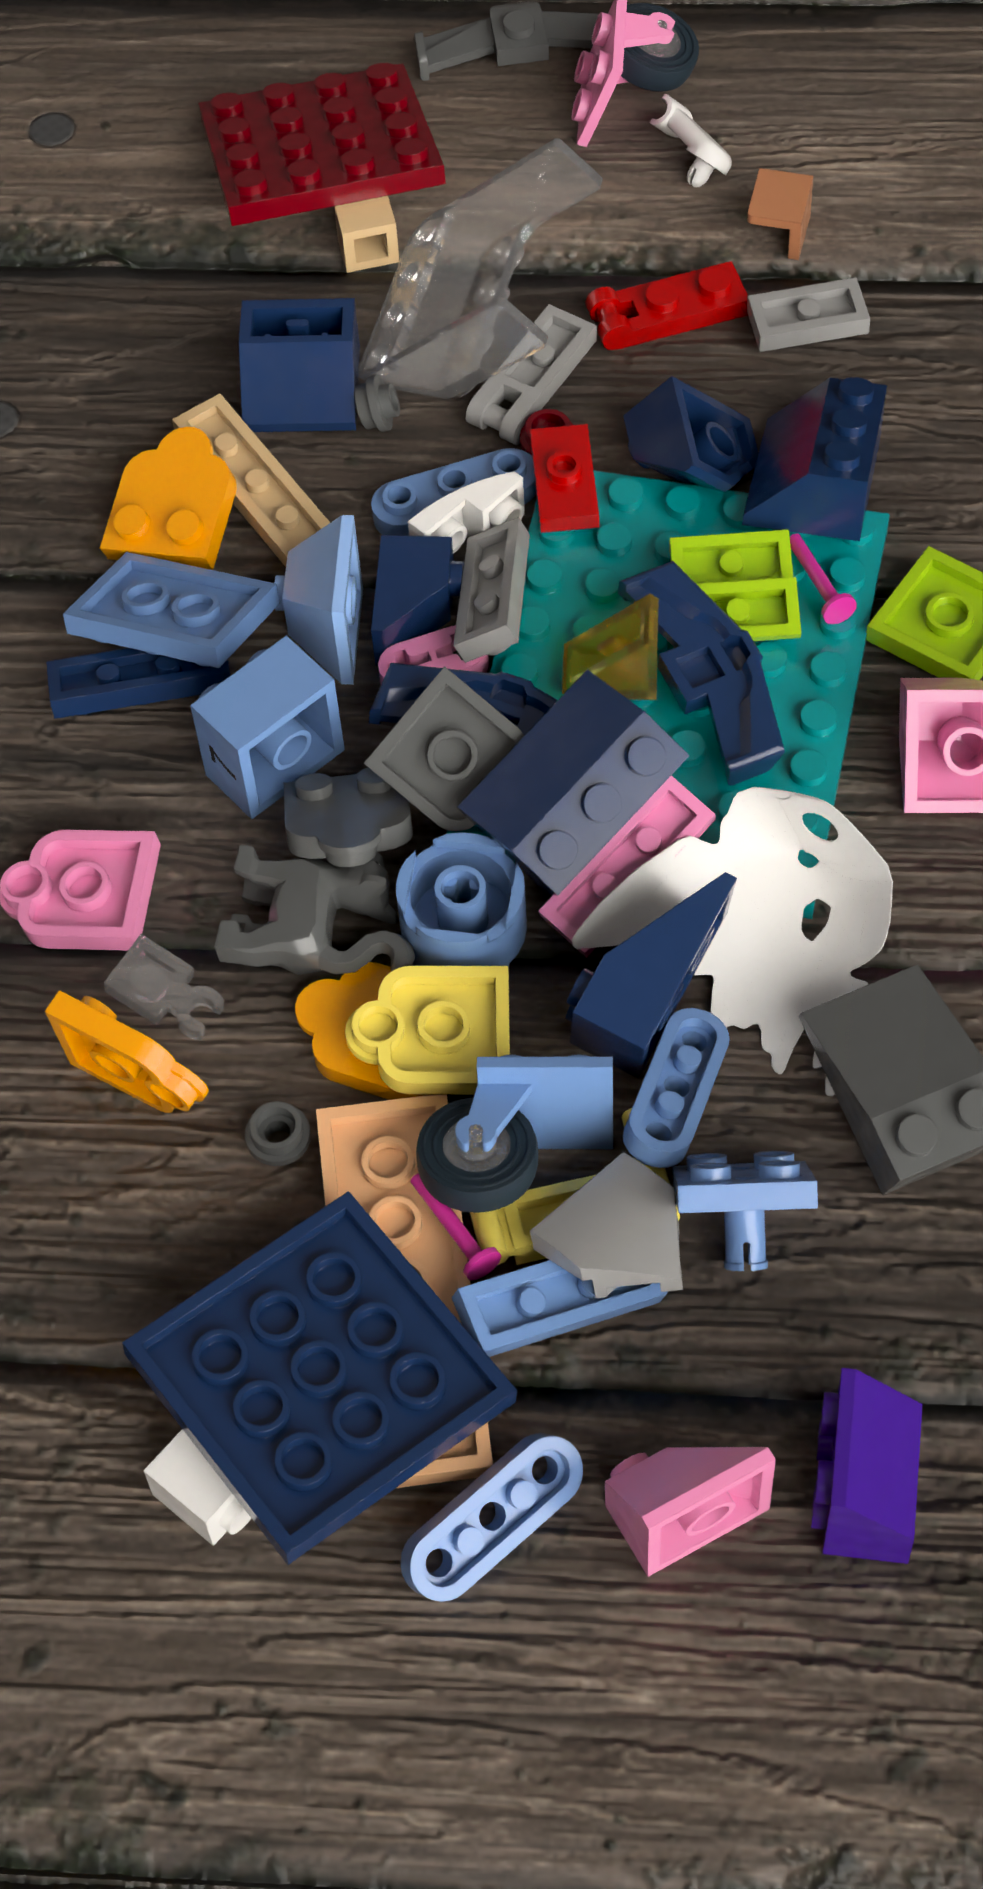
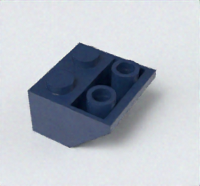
M355 298L242 300L239 333L242 420L253 432L356 430L355 386L358 385L360 341Z

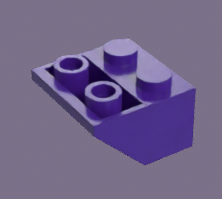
M841 1368L838 1392H824L817 1441L816 1461H818V1469L813 1494L811 1528L824 1530L822 1554L908 1564L915 1535L923 1404L857 1369Z

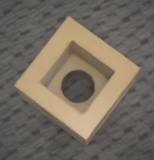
M388 196L334 206L338 243L347 273L400 262L396 222Z

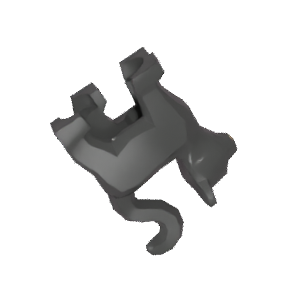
M248 845L239 846L234 871L235 874L244 877L243 901L257 907L262 905L270 906L269 920L266 924L252 923L248 915L232 914L231 920H221L214 946L220 962L254 967L279 966L296 975L321 971L333 974L355 973L368 964L375 956L387 954L391 959V971L403 966H413L415 955L412 945L402 935L384 930L365 935L347 951H339L332 947L333 924L336 911L339 908H344L389 924L397 923V912L389 904V875L384 867L383 857L378 852L375 858L366 864L355 867H339L326 861L307 858L277 861L260 860L254 847Z

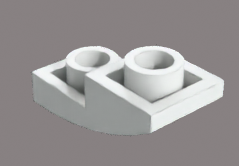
M515 471L496 475L469 484L440 498L408 521L409 536L452 537L454 554L468 536L471 537L518 517L521 520L525 515L523 477Z

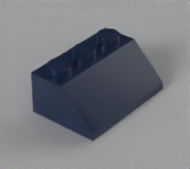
M830 377L769 417L766 422L743 514L742 525L860 541L880 443L887 385L871 383L859 377L846 379Z
M587 669L462 800L457 808L487 837L504 847L505 854L515 864L518 863L520 869L546 894L558 896L690 755L644 710Z

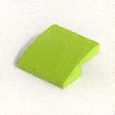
M789 530L670 538V562L674 561L741 629L747 630L753 641L801 638L796 577H793Z

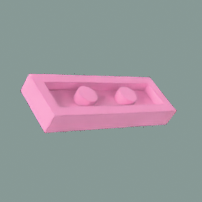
M671 775L558 896L553 895L539 909L540 916L572 944V938L579 927L597 905L638 867L677 840L688 836L698 839L716 820L715 813ZM595 948L577 950L587 958Z

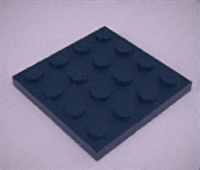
M349 1191L122 1342L126 1357L287 1565L516 1402L517 1389Z

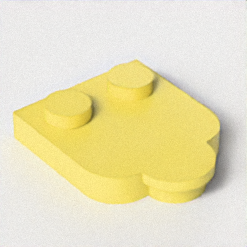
M403 966L391 971L380 984L378 1000L361 1005L349 1017L345 1029L346 1043L349 1050L359 1060L378 1065L379 1074L384 1083L399 1093L475 1095L478 1084L477 1057L510 1055L508 966Z

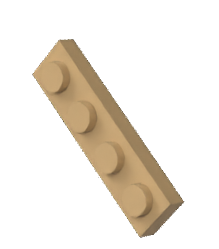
M220 393L172 419L174 430L181 427H195L202 430L208 436L213 446V455L222 458L226 462L236 479L237 490L233 501L234 506L285 567L289 550L330 523Z

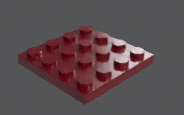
M377 63L369 66L364 71L344 75L340 73H325L313 81L292 85L283 82L273 83L261 91L240 95L231 92L222 93L209 101L198 103L203 128L231 226L446 184L443 161L403 63L395 65L391 63Z

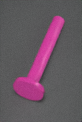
M800 534L791 535L790 545L792 551L826 602L821 610L823 619L828 624H838L847 620L856 610L857 603L855 599L848 593L838 594Z
M417 1173L410 1182L469 1261L463 1269L467 1279L477 1280L489 1274L501 1260L499 1251L495 1247L482 1250L453 1210L440 1203L427 1191L419 1173Z

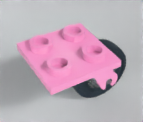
M614 0L608 14L600 12L593 29V47L590 52L582 51L574 75V82L581 84L571 115L572 120L578 121L577 145L588 146L617 84L630 82L646 90L662 92L680 87L689 78L697 63L699 44L695 33L681 17L664 7L654 4L634 3L627 5V0Z

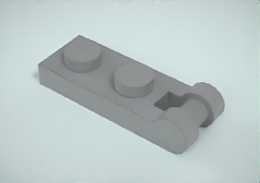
M548 304L473 396L467 407L466 422L482 430L488 426L499 431L500 438L519 445L520 432L527 419L533 413L542 410L597 341L596 325ZM504 399L514 403L509 410L499 406Z

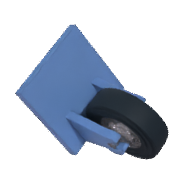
M519 1055L477 1057L478 1084L474 1098H466L449 1103L428 1118L418 1137L416 1158L418 1172L425 1188L440 1203L459 1211L474 1213L494 1211L508 1206L519 1199L532 1184L538 1167V1149H613V1057H590L587 1055H571L568 1057H522Z

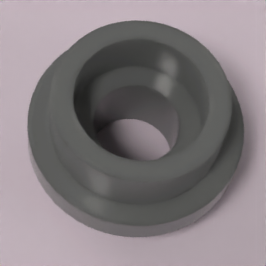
M379 374L368 376L366 383L355 386L356 408L364 428L367 430L378 428L380 432L391 430L393 418L400 415V404L394 385L392 383L385 384Z
M280 1101L269 1102L259 1107L250 1117L245 1127V1141L250 1154L259 1162L269 1166H284L295 1162L306 1152L311 1140L310 1125L304 1113L298 1108ZM277 1131H284L290 1134L289 1138L281 1142L273 1143L267 1141L268 1137Z

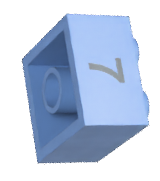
M287 635L268 649L256 652L245 666L223 682L209 686L199 696L198 700L190 705L206 776L251 819L284 796L283 782L296 781L304 775L315 773L345 750L334 678Z

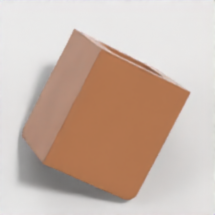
M759 168L748 209L747 221L755 225L789 229L788 259L799 260L811 215L813 176Z

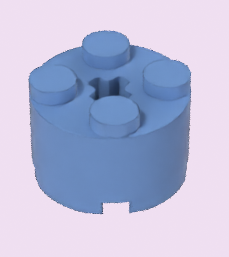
M445 834L433 839V846L425 849L417 856L415 850L401 866L396 881V898L401 935L413 947L415 955L413 966H508L509 968L510 962L519 953L524 943L527 919L523 872L518 863L515 864L505 854L504 847L495 840L479 834Z

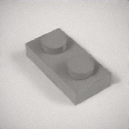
M857 277L749 295L747 298V313L759 352L869 334L870 316Z

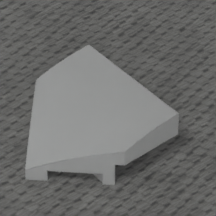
M624 1152L530 1230L533 1250L580 1280H592L595 1298L608 1297L617 1287L660 1283L661 1292L683 1290L679 1246L680 1232L674 1187Z

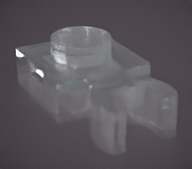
M140 934L104 982V991L155 1025H158L165 1014L170 1012L177 1017L180 1030L194 1040H202L205 1035V1025L195 1020L190 1015V1012L198 1006L208 1007L212 1012L219 1015L224 1010V999L216 990L207 986L191 987L188 985L194 977V967L143 934Z

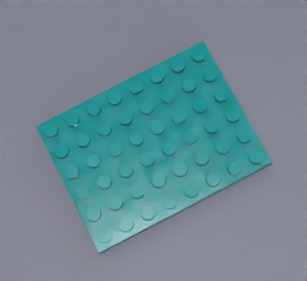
M595 470L599 528L541 533L538 503L536 501L528 530L530 539L519 641L494 656L490 673L505 672L530 680L536 688L558 700L588 669L644 710L690 755L672 776L715 813L716 820L698 838L701 841L718 844L720 840V824L728 813L733 798L738 792L751 787H764L801 793L822 799L834 806L865 651L867 625L871 620L890 514L866 510L860 541L789 532L790 536L800 534L837 593L852 595L857 606L854 613L847 620L838 624L826 623L821 615L822 607L826 602L791 549L793 577H796L801 638L754 641L763 656L761 665L785 753L769 771L736 785L729 786L708 706L686 715L684 714L658 669L659 654L674 647L629 601H624L618 594L619 581L670 562L669 541L672 537L774 531L775 529L742 525L749 493L731 490L722 492L697 485ZM815 813L803 814L802 819L808 830L814 835L828 840L831 822ZM476 825L464 831L447 830L446 834L474 833L486 836ZM799 850L798 860L803 866L812 868L817 865L819 861L815 856L804 850ZM816 900L804 908L803 918L813 919Z

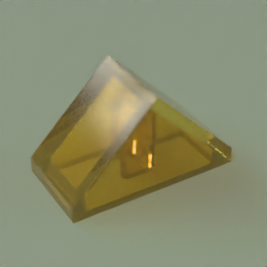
M650 593L565 643L562 694L588 669L629 700H657L659 599Z

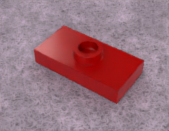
M588 424L530 429L541 533L599 528V509Z

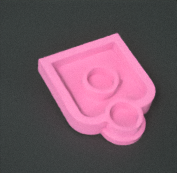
M58 830L51 832L35 844L28 861L18 862L4 872L0 880V904L11 918L18 920L29 941L38 947L47 949L139 951L161 844L155 831Z

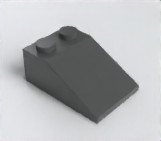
M918 964L800 1013L798 1017L882 1195L983 1152V1056Z

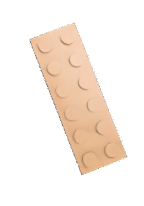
M447 1094L316 1109L325 1206L349 1191L461 1323L452 1301V1296L458 1288L471 1285L470 1280L463 1273L468 1259L410 1182L412 1177L419 1173L416 1147L420 1131L433 1113L448 1104ZM453 1150V1152H452V1154H451V1158H452L453 1162L455 1163V1155H454V1150ZM451 1208L463 1223L462 1211ZM488 1422L397 1488L478 1478L493 1465Z

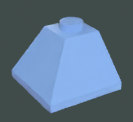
M341 515L288 551L285 575H276L274 583L277 584L280 602L275 610L285 612L288 635L341 684H354L363 584L354 515Z

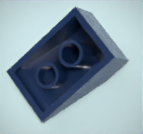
M724 872L606 953L595 973L584 968L566 1002L570 1007L565 1019L572 1022L570 1043L596 1057H613V1066L639 1079L662 1036L668 1019L675 1012L728 913L737 877Z

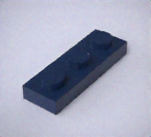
M132 648L46 662L49 698L54 719L201 695L209 686L221 683L231 676L228 659L220 668L200 666L193 662L163 655H152Z

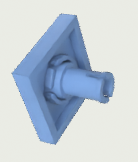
M793 1152L754 1153V1163L727 1164V1155L693 1154L686 1157L687 1165L672 1166L673 1187L679 1213L724 1212V1268L726 1270L744 1271L743 1244L745 1242L748 1244V1265H750V1270L757 1271L768 1268V1260L766 1259L765 1210L818 1208L817 1180L805 1161H794Z

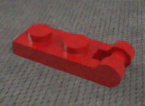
M732 261L617 291L607 286L600 287L589 293L585 301L591 319L600 323L597 332L603 346L608 350H619L748 316V294Z

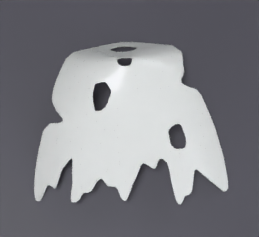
M751 787L738 792L733 798L728 813L720 824V840L718 844L707 843L688 836L677 840L642 864L597 905L573 936L572 945L576 949L617 946L724 872L737 877L728 913L695 975L713 976L711 1014L718 1017L726 1028L736 1026L746 1029L754 1024H758L761 1030L762 1048L771 1054L773 1070L778 1074H782L793 1048L804 1031V1027L798 1017L800 1013L869 985L866 981L852 977L850 972L873 959L884 946L891 919L893 881L888 864L857 828L833 805L822 799L801 793L764 787ZM815 813L829 820L837 830V839L825 840L814 835L804 825L803 814ZM799 850H804L815 856L819 861L817 865L812 868L803 866L798 860ZM816 899H820L831 907L826 926L814 941H810L802 932L803 912L808 904ZM814 1051L813 1067H822ZM826 1076L825 1093L832 1097L835 1093Z

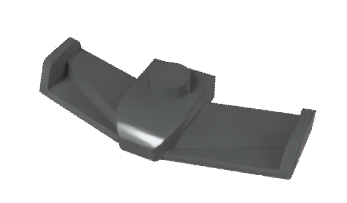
M525 1L492 6L490 17L434 35L423 37V31L414 33L420 78L423 81L430 80L429 73L493 53L496 55L497 65L505 66L549 60V46L592 48L593 29L599 14L542 11L540 4L536 1Z

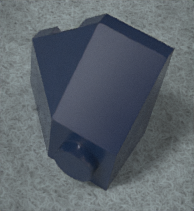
M673 376L623 415L629 439L628 449L633 460L643 468H651L672 480L726 492L756 466L759 452L750 418Z

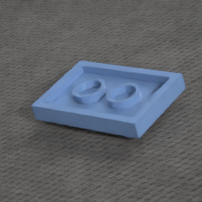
M126 552L63 613L67 634L93 639L100 643H110L137 649L152 655H163L185 660L200 666L220 668L280 602L276 583Z

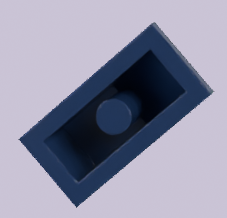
M381 535L371 626L375 666H378L380 655L388 647L437 631L451 620L453 597H460L464 561H454L452 537Z

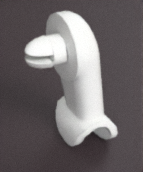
M664 94L661 99L667 104L666 113L658 119L652 118L649 123L671 137L680 138L688 146L686 150L696 156L687 173L689 185L701 187L707 182L714 169L727 175L732 165L730 155L693 120L691 112L668 94Z

